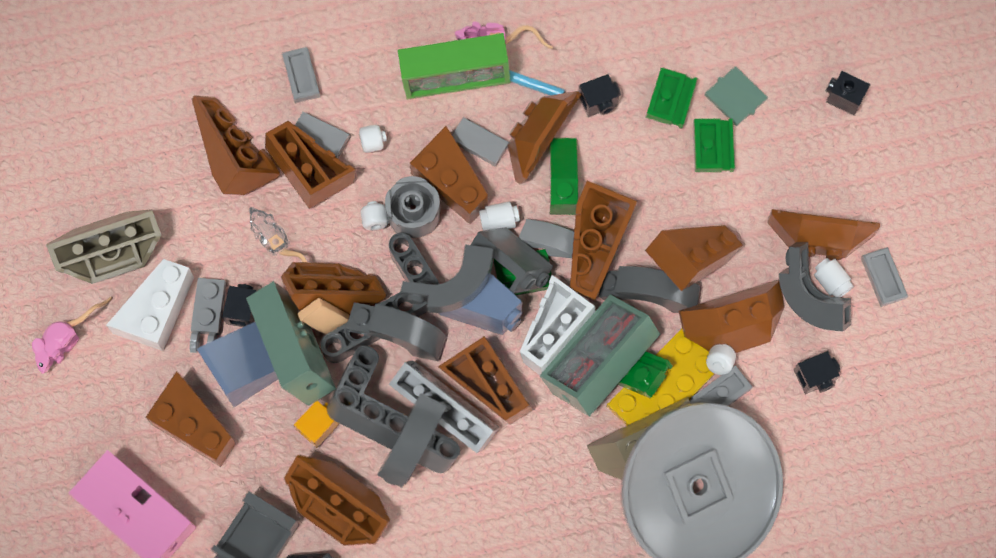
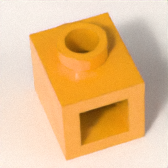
M318 401L314 402L294 424L295 429L316 448L340 424L328 415L327 402L323 405Z

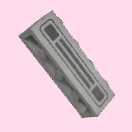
M414 360L405 362L389 383L392 388L413 404L420 393L445 405V410L438 423L476 453L485 449L500 428Z

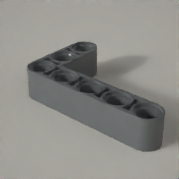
M405 233L394 234L389 240L390 256L405 281L438 285V280L411 237ZM400 244L409 247L403 253H398L394 249ZM413 266H418L422 269V272L418 275H411L408 270ZM401 292L379 305L400 310L398 308L399 305L407 302V299L403 298ZM424 301L423 304H412L413 307L409 311L404 312L419 317L428 312V301ZM347 323L323 337L321 349L327 361L339 363L352 356L358 347L369 346L381 338L364 335L360 339H354L351 337L352 332L346 329ZM332 343L341 345V349L336 353L327 351L328 346Z
M361 346L357 348L350 359L327 406V413L334 421L392 449L408 416L363 394L379 357L372 347ZM434 431L418 464L436 473H445L460 455L459 445L453 439Z

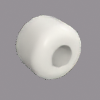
M378 125L365 126L359 129L360 141L364 152L369 153L383 149V142L387 141L385 131L380 130Z
M377 201L368 202L360 211L362 225L366 230H380L389 223L385 205Z
M714 345L709 351L706 365L714 374H728L734 366L736 353L729 345Z

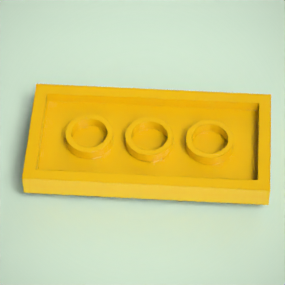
M681 329L656 354V356L667 359L673 367L672 369H667L665 379L652 398L623 387L606 407L628 426L686 397L690 401L715 375L706 365L709 352L685 338L683 329Z

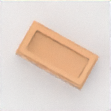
M320 298L298 313L300 321L324 334H328L347 323L350 316Z

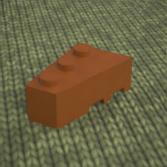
M286 121L265 133L266 150L309 209L354 183L355 168L341 162L330 150L326 151L315 143V139L290 121Z
M445 126L410 162L411 175L427 180L437 190L439 198L471 224L480 215L479 210H484L485 206H488V194L447 126Z
M725 225L662 230L645 251L673 283L683 291L726 265L743 244Z
M485 336L438 366L445 374L509 425L533 410Z
M177 371L145 417L151 425L220 467L236 444L225 428Z

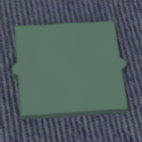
M736 66L723 78L719 77L717 83L704 94L728 119H733V124L736 127L749 115H754L755 110L768 99Z

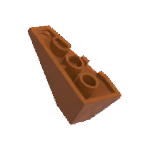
M193 96L192 103L211 173L223 194L246 195L279 177L280 172L270 155L264 149L258 150L251 142L253 137L248 132L241 131L234 124L236 119L216 97Z
M588 180L576 205L570 288L580 295L595 300L633 215L637 201Z

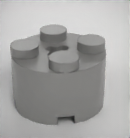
M416 176L404 177L398 180L386 194V213L389 224L396 234L405 233L411 238H419L435 230L440 219V200L437 190L427 180ZM411 205H416V209L410 210Z

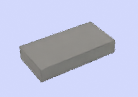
M304 47L282 53L295 103L320 97L308 48Z
M302 112L295 126L315 139V143L323 149L333 152L337 159L350 139L348 133L305 112Z
M464 117L452 134L460 148L495 167L508 148V141Z
M888 247L862 255V263L880 307L905 300L908 297Z

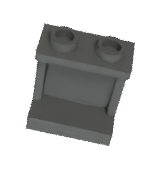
M507 227L479 231L471 243L472 246L493 248L494 258L516 276L510 288V291L513 293L542 288L550 278L548 274L552 270L553 265Z
M248 491L242 500L244 505L219 543L212 546L211 550L216 554L214 558H278L298 528L299 524L296 520Z

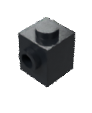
M841 71L838 78L832 77L827 86L826 92L830 94L826 103L855 116L870 84Z
M609 74L582 83L578 89V92L582 94L579 99L588 117L599 113L605 115L612 112L617 107L618 98L621 96L617 82H612Z
M238 284L237 287L229 286L222 315L227 325L245 327L254 323L255 320L246 299L257 292L252 286L246 284Z
M826 351L798 363L794 368V372L805 395L815 390H819L822 393L835 387L834 382L840 376V366L836 358H831L829 352Z

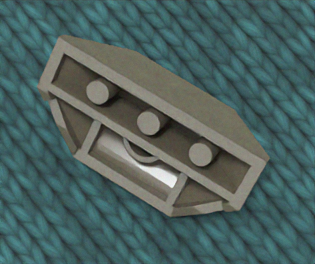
M152 209L124 212L75 228L47 243L46 246L56 271L93 284L144 267L162 235Z
M688 397L586 445L598 470L622 480L627 459L640 436L652 423L663 415L679 407L690 405Z

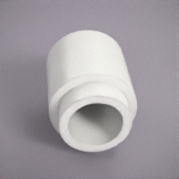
M510 201L485 206L484 210H479L483 231L505 227L508 229L516 228L515 222L520 221L517 205L512 206Z
M826 258L815 267L817 272L814 274V277L830 296L833 295L834 297L841 298L854 287L850 282L852 279L836 259L830 261Z

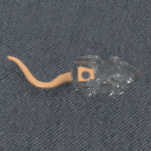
M254 207L249 208L250 229L254 232L255 239H259L261 245L271 256L278 254L299 257L302 262L307 263L302 253L287 250L290 244L288 236L284 229L274 220L271 213L268 214Z

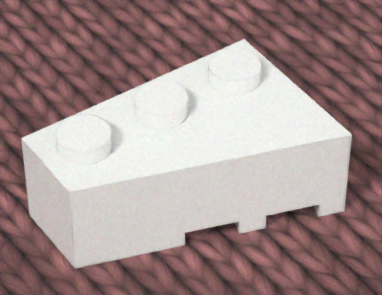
M163 259L107 323L106 326L112 334L164 351L194 279L190 268Z
M553 275L550 278L544 298L542 297L535 320L532 321L520 350L523 363L538 375L549 366L595 312L593 304Z

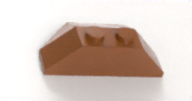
M575 91L544 96L536 102L531 101L525 108L523 114L526 117L522 123L517 122L509 133L512 139L508 143L514 178L518 184L528 179L559 128L582 95L581 93Z
M775 209L771 210L767 221L788 248L796 242H808V257L823 255L829 260H841L848 257L873 238L880 228V223L850 220Z
M292 262L281 276L292 300L300 311L320 298L350 315L354 302L373 306L384 300L387 296L375 275L369 273L365 275L357 269L339 263Z
M775 280L679 310L685 338L708 351L714 345L726 344L733 348L735 353L771 342L785 306L780 282Z
M297 455L284 477L298 513L342 545L376 544L391 521L379 495L332 462Z

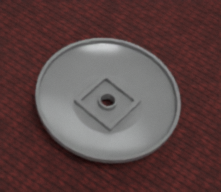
M696 403L682 406L668 412L652 423L634 445L627 459L622 478L621 497L624 516L632 536L639 546L652 558H746L764 541L777 518L782 500L783 474L780 459L773 442L764 429L751 417L737 409L715 403ZM702 479L703 489L699 493L694 494L692 490L694 481Z

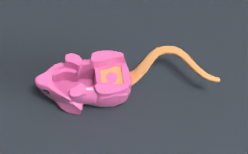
M473 22L472 26H466L461 30L455 31L457 40L504 33L506 45L521 31L529 30L535 34L545 47L553 48L542 39L535 28L528 25L517 28L507 37H505L503 25L497 23H487L486 26H481L480 23Z
M112 297L93 305L77 319L50 324L46 328L42 339L36 338L33 340L32 349L35 353L37 367L42 374L47 372L54 361L60 364L64 359L63 353L65 351L70 352L80 339L73 327L83 322L94 310L107 304Z

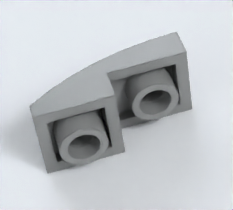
M526 219L519 235L522 241L532 248L546 249L548 256L572 258L574 231L555 224Z

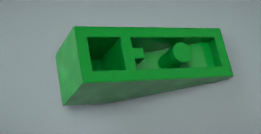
M553 138L550 143V215H576V205L578 202L577 138Z

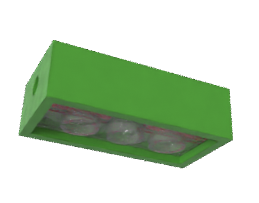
M504 33L398 50L401 77L407 99L510 83Z

